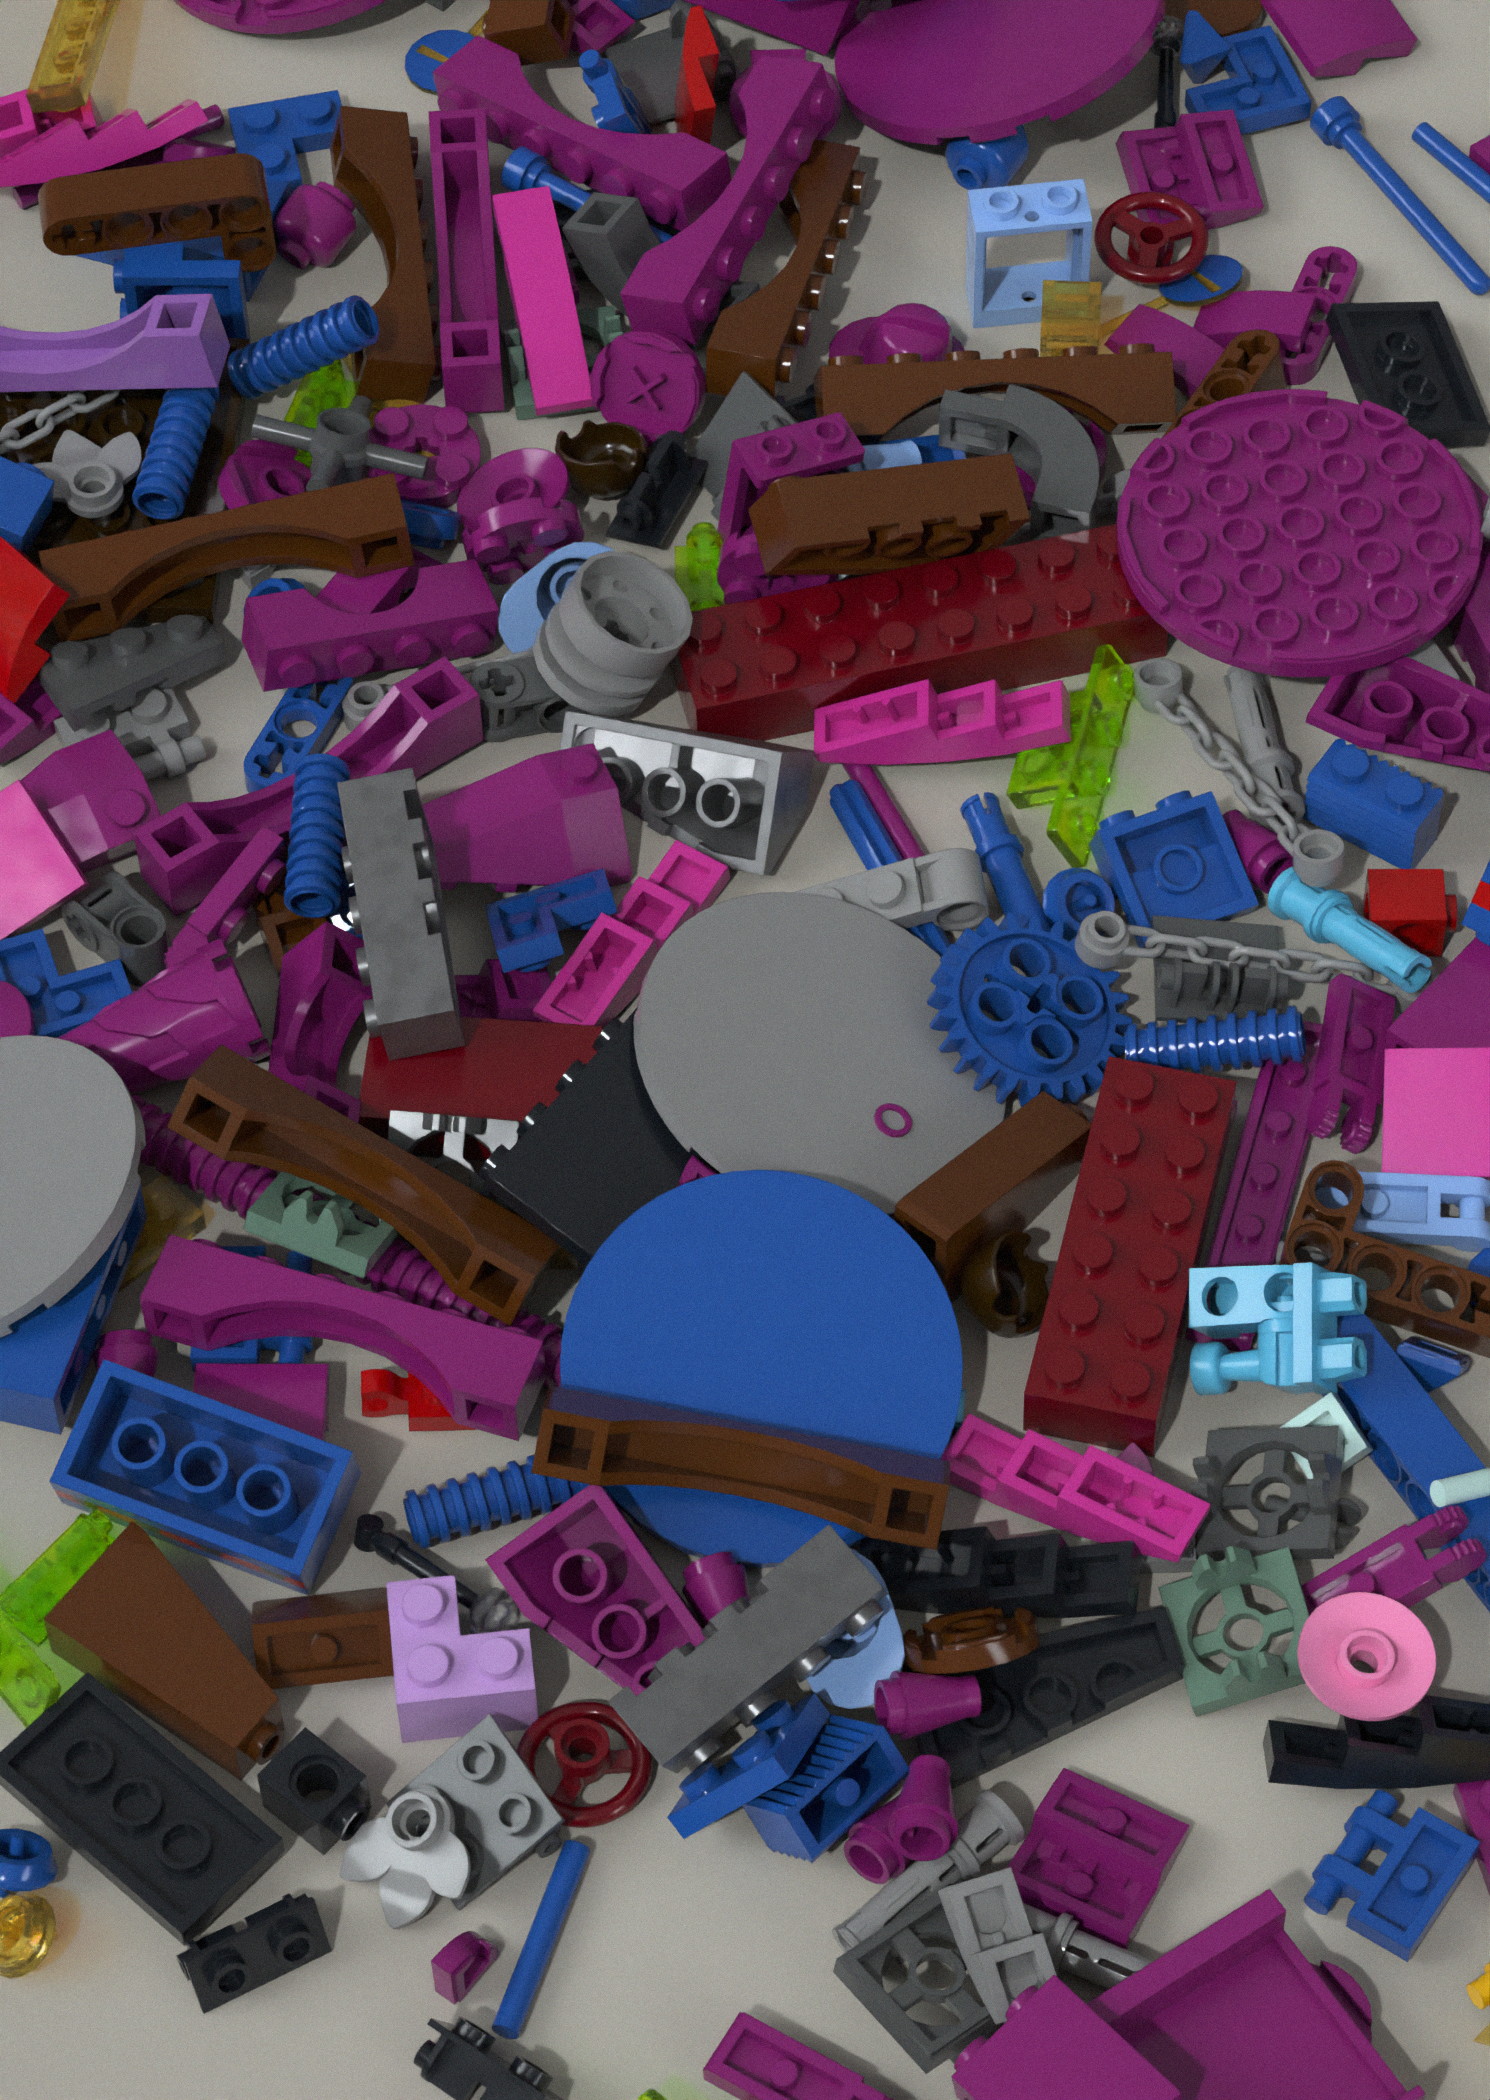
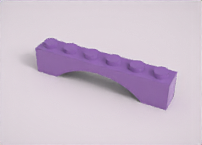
M212 294L155 295L140 309L115 322L87 330L54 333L22 331L0 326V392L218 387L230 344Z

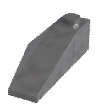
M565 710L560 750L593 743L618 787L621 807L646 821L649 828L662 836H670L723 863L728 868L760 875H769L806 813L815 751L741 737Z

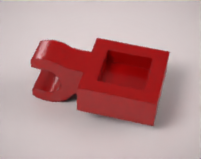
M384 1369L361 1371L362 1416L379 1418L408 1414L409 1431L475 1430L474 1428L457 1424L441 1401L411 1373L408 1372V1378H403Z

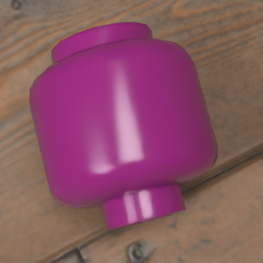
M319 181L316 185H300L293 191L273 221L274 235L280 243L277 247L278 253L287 262L299 269H305L308 263L321 268L330 266L335 262L357 230L356 219L352 214L355 207L351 200L339 189L326 182Z

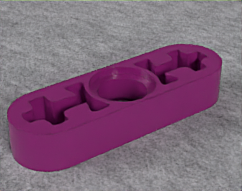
M1325 246L1314 250L1308 255L1292 292L1316 295V309L1323 311L1326 315L1332 303H1349L1356 284L1357 261L1355 257L1347 250L1335 246ZM1329 272L1335 273L1329 283V289L1322 288L1321 279L1325 278ZM1325 319L1311 323L1304 341L1303 353H1299L1295 359L1289 358L1293 351L1281 349L1287 385L1305 384L1317 375L1333 340Z

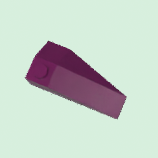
M1404 655L1374 668L1350 674L1331 676L1306 717V723L1361 748L1490 772V694Z
M593 743L536 755L423 804L434 841L441 890H454L459 882L495 884V892L516 893L517 884L548 886L604 868L610 887L631 881L632 869L618 787Z
M588 1485L485 1559L526 1618L624 1689L628 1686L636 1696L652 1684L648 1676L655 1669L653 1666L657 1661L676 1646L679 1649L686 1643L691 1642L696 1647L706 1639L701 1633L703 1630L702 1626L604 1486Z

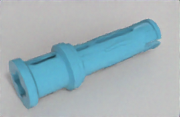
M1293 867L1283 871L1270 888L1267 900L1271 913L1283 920L1292 919L1303 926L1307 937L1314 942L1338 945L1347 951L1348 954L1374 971L1379 972L1407 993H1413L1421 989L1429 979L1431 971L1425 968L1432 966L1430 958L1414 948H1410L1397 937L1353 910V905L1348 895L1342 891L1306 885L1295 873Z

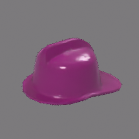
M905 303L893 307L879 317L863 318L851 322L839 330L830 343L829 358L857 355L863 357L864 364L887 363L886 357L889 355L919 353L922 355V362L945 361V354L965 350L961 342L952 335V329L945 317L936 309L925 304Z

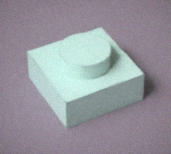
M1330 1392L1280 1427L1339 1426L1344 1435L1341 1473L1373 1451L1370 1443L1339 1396L1333 1392ZM1291 1452L1307 1478L1313 1479V1473L1308 1460L1295 1452Z

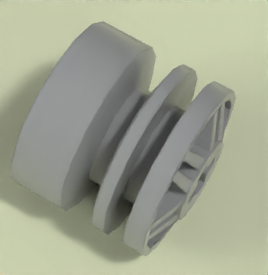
M607 551L590 556L578 568L563 591L561 600L551 609L548 618L542 623L536 633L533 653L537 669L549 687L574 707L593 715L612 717L633 712L648 697L653 686L663 675V670L675 658L690 636L693 617L688 598L671 576L655 563L632 553Z

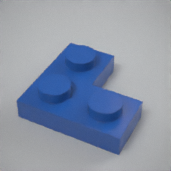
M1271 25L1222 37L1232 48L1221 60L1229 79L1186 89L1185 107L1189 114L1233 109L1241 135L1310 118L1311 100Z
M338 90L228 108L236 153H246L258 158L263 164L266 180H278L289 183L291 195L296 188L302 185V177L296 154L330 149V142L340 106H342Z
M604 868L484 905L503 973L515 969L519 972H531L545 967L552 961L553 957L564 954L558 934L559 930L569 927L572 930L589 929L601 913L606 915L617 913Z
M43 928L0 940V981L13 985L29 1001L35 1020L34 1036L57 1038L90 1021L104 1007L132 993L120 959L59 976Z
M815 1693L792 1706L786 1699L778 1701L753 1722V1726L757 1730L756 1733L733 1752L731 1756L733 1759L719 1768L712 1761L707 1762L690 1773L680 1783L679 1788L683 1794L667 1818L682 1838L685 1839L788 1780L831 1714Z

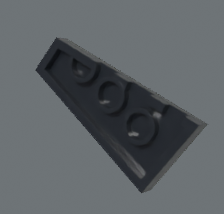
M1165 1607L1039 1634L1040 1642L1036 1649L1025 1656L1004 1664L980 1670L935 1674L958 1677L974 1675L978 1681L981 1693V1713L978 1717L964 1718L915 1736L920 1756L935 1755L944 1759L950 1765L951 1789H954L1181 1680L1184 1666ZM903 1664L902 1672L921 1673L912 1671Z

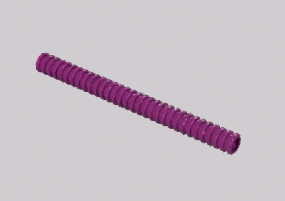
M132 1095L140 1109L145 1128L146 1146L141 1150V1163L149 1167L156 1166L157 1172L165 1176L172 1175L173 1180L181 1185L188 1184L189 1189L198 1194L205 1193L206 1199L214 1203L221 1202L224 1209L230 1212L237 1211L239 1217L246 1220L248 1209L277 1177L276 1171L266 1167L261 1168V1166L226 1161L167 1128L173 1114L169 1112L163 1114L160 1107L152 1103L147 1105L145 1099L138 1095ZM308 1188L297 1189L291 1194L300 1196L306 1190H310ZM317 1193L313 1194V1202L326 1200L325 1197ZM355 1214L356 1220L360 1221L359 1216ZM363 1221V1223L376 1227V1225L368 1221ZM401 1239L393 1241L364 1278L354 1275L355 1281L360 1284L368 1285L371 1283L372 1290L377 1293L381 1291L392 1292L402 1296L409 1303L437 1311L442 1309L455 1310L463 1313L472 1321L500 1329L515 1327L529 1333L535 1339L542 1340L544 1343L547 1375L543 1384L547 1387L558 1386L561 1388L560 1355L562 1327L555 1323L546 1325L545 1318L536 1313L529 1316V1311L526 1307L523 1308L510 1326L452 1293L433 1265L417 1248L411 1250L409 1243ZM338 1269L339 1272L346 1276L352 1275L350 1273Z

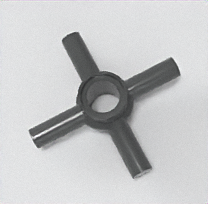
M362 395L354 397L348 408H330L322 411L317 417L316 429L258 414L252 426V438L308 451L312 455L310 467L312 476L306 486L307 491L361 480L365 466L424 480L429 465V457L375 444L369 440L371 426L369 417L373 411V403L368 397Z

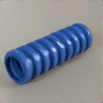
M357 295L350 296L343 302L331 305L329 309L320 310L314 316L305 317L301 322L288 325L286 329L274 332L272 336L263 337L258 342L246 345L244 349L233 351L228 357L227 365L230 379L238 392L245 398L250 400L260 398L264 393L267 394L275 391L278 386L288 385L292 380L303 378L306 373L310 374L318 371L320 367L331 365L335 360L338 361L346 358L349 353L353 354L361 351L363 347L376 344L380 333L377 316L369 303L362 297Z
M219 386L212 388L166 389L163 395V402L158 411L159 415L150 437V443L146 449V457L142 462L141 472L136 481L137 485L132 494L134 505L146 516L159 520H172L182 515L186 505L185 501L194 479V472L199 463L198 459L207 437V430L211 424V417L216 408L215 404L220 395Z
M312 754L300 759L294 771L293 811L290 817L289 858L286 863L287 875L285 876L284 905L296 915L307 918H321L333 914L340 906L339 892L342 885L340 876L343 872L341 848L345 842V828L337 783L350 780V768L345 761L336 756Z
M1295 1005L1288 1006L1287 1013L1278 1014L1276 1008H1268L1267 1015L1258 1016L1256 1010H1249L1247 1017L1238 1018L1236 1012H1231L1227 1014L1226 1020H1219L1217 1015L1213 1014L1208 1015L1207 1022H1199L1195 1016L1189 1017L1187 1024L1179 1025L1177 1019H1169L1167 1026L1159 1027L1157 1021H1150L1147 1024V1028L1139 1029L1137 1023H1131L1128 1025L1124 1035L1126 1060L1182 1071L1192 1068L1193 1073L1202 1074L1204 1067L1212 1066L1214 1072H1221L1224 1065L1232 1064L1234 1070H1240L1245 1062H1252L1254 1068H1259L1263 1066L1264 1060H1272L1273 1065L1277 1066L1282 1065L1283 1058L1291 1057L1293 1063H1302L1303 1056H1306L1301 1011L1298 1012Z
M530 1455L526 1458V1464L520 1466L513 1460L507 1462L506 1470L499 1472L495 1466L488 1467L485 1476L478 1477L475 1472L467 1473L466 1481L458 1483L454 1477L449 1478L445 1482L446 1487L437 1489L436 1485L432 1483L426 1485L425 1493L418 1495L414 1489L407 1490L403 1499V1505L415 1544H418L421 1549H426L430 1547V1540L439 1538L442 1544L447 1543L451 1539L450 1534L459 1532L460 1536L464 1538L470 1536L471 1528L479 1526L480 1530L485 1532L491 1529V1523L499 1521L502 1526L511 1524V1517L519 1515L522 1520H527L532 1516L531 1511L537 1509L543 1515L551 1513L552 1505L558 1503L562 1505L590 1484L533 1474L531 1471L534 1455Z

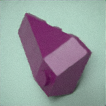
M111 729L53 752L21 780L29 789L83 874L136 853L133 831L161 816L142 771Z

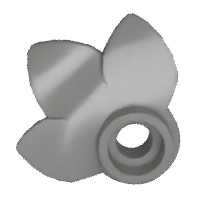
M66 430L54 449L52 462L32 465L40 469L47 478L55 481L53 501L66 503L73 513L81 517L99 518L114 512L121 505L124 499L123 486L140 472L142 452L139 441L132 432H126L115 437L101 448L78 433Z
M429 1789L409 1791L399 1796L391 1804L386 1817L370 1820L362 1824L346 1849L341 1863L340 1877L352 1882L379 1881V1893L384 1915L388 1925L393 1929H401L423 1917L432 1905L436 1893L449 1899H461L466 1889L471 1871L470 1856L467 1847L453 1833L455 1816L450 1803L442 1795ZM426 1815H430V1823L426 1832L421 1837H418L416 1827L419 1820Z

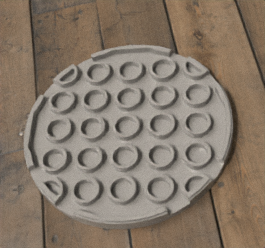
M795 892L756 893L717 903L684 922L666 940L656 954L642 981L643 985L639 995L638 1008L634 1015L633 1026L636 1058L645 1088L657 1112L680 1144L688 1152L695 1150L720 1173L745 1170H773L812 1176L836 1184L861 1196L895 1221V1205L906 1194L1003 1122L1006 1099L1002 1104L996 1102L997 1086L990 1082L978 1092L974 1090V1081L978 1073L971 1068L963 1073L956 1074L953 1070L961 1059L958 1051L941 1053L938 1049L949 1034L947 1031L930 1029L929 1024L940 1010L927 1005V999L936 988L930 982V979L941 964V957L919 938L899 925L851 903L825 896ZM892 1103L904 1108L912 1120L910 1131L905 1136L898 1138L890 1137L881 1132L874 1120V1114L879 1106ZM892 1110L882 1113V1120L887 1127L893 1130L904 1128L905 1122L899 1113Z
M23 1035L0 1038V1338L13 1332L11 1328L12 1323L26 1316L44 1303L48 1309L56 1304L94 1267L123 1226L141 1183V1177L137 1170L141 1150L146 1146L145 1128L140 1109L136 1105L128 1087L113 1067L96 1053L73 1042L48 1036Z

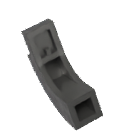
M593 192L562 227V230L576 260L590 281L612 305L627 316L620 293L643 254L661 243L654 235L638 198ZM743 281L732 282L719 304L715 320L708 323L696 345H687L691 349L698 350L704 341L712 335L721 311L759 291V284Z
M1009 384L1003 401L986 398L977 394H966L945 389L939 406V446L984 456L1012 453L1015 465L1025 471L1036 484L1031 500L1030 540L1035 541L1096 527L1099 488L1098 457L1089 435L1072 414L1053 400L1032 390Z

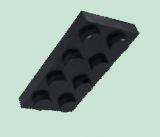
M89 1672L82 1676L0 1752V1785L184 1946H186V1942L192 1940L285 1851L283 1838Z

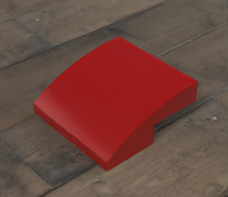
M702 5L690 8L685 27L675 95L676 133L685 132L710 144L716 111L713 91L720 52Z
M0 536V693L11 702L16 703L51 656L37 642V639L70 594L18 547Z

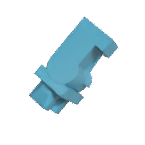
M1313 1262L1294 1263L1293 1265L1189 1268V1328L1214 1339L1237 1338L1241 1333L1258 1332L1257 1349L1230 1353L1222 1342L1196 1343L1190 1355V1376L1196 1393L1200 1396L1225 1394L1229 1390L1232 1381L1264 1382L1283 1392L1295 1395L1310 1392L1329 1394L1330 1392L1337 1393V1382L1364 1377L1367 1374V1350L1364 1341L1357 1337L1337 1338V1316L1364 1314L1367 1308V1284L1365 1280L1352 1274L1331 1272ZM1209 1290H1210V1310H1209L1208 1305H1207V1295H1208Z

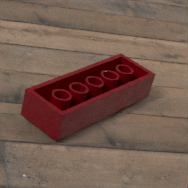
M1111 1056L1108 1057L1024 1391L1023 1431L1030 1429L1038 1434L1124 1451L1133 1442L1146 1456L1154 1457L1189 1309V1268L1199 1267L1233 1122L1236 1081Z

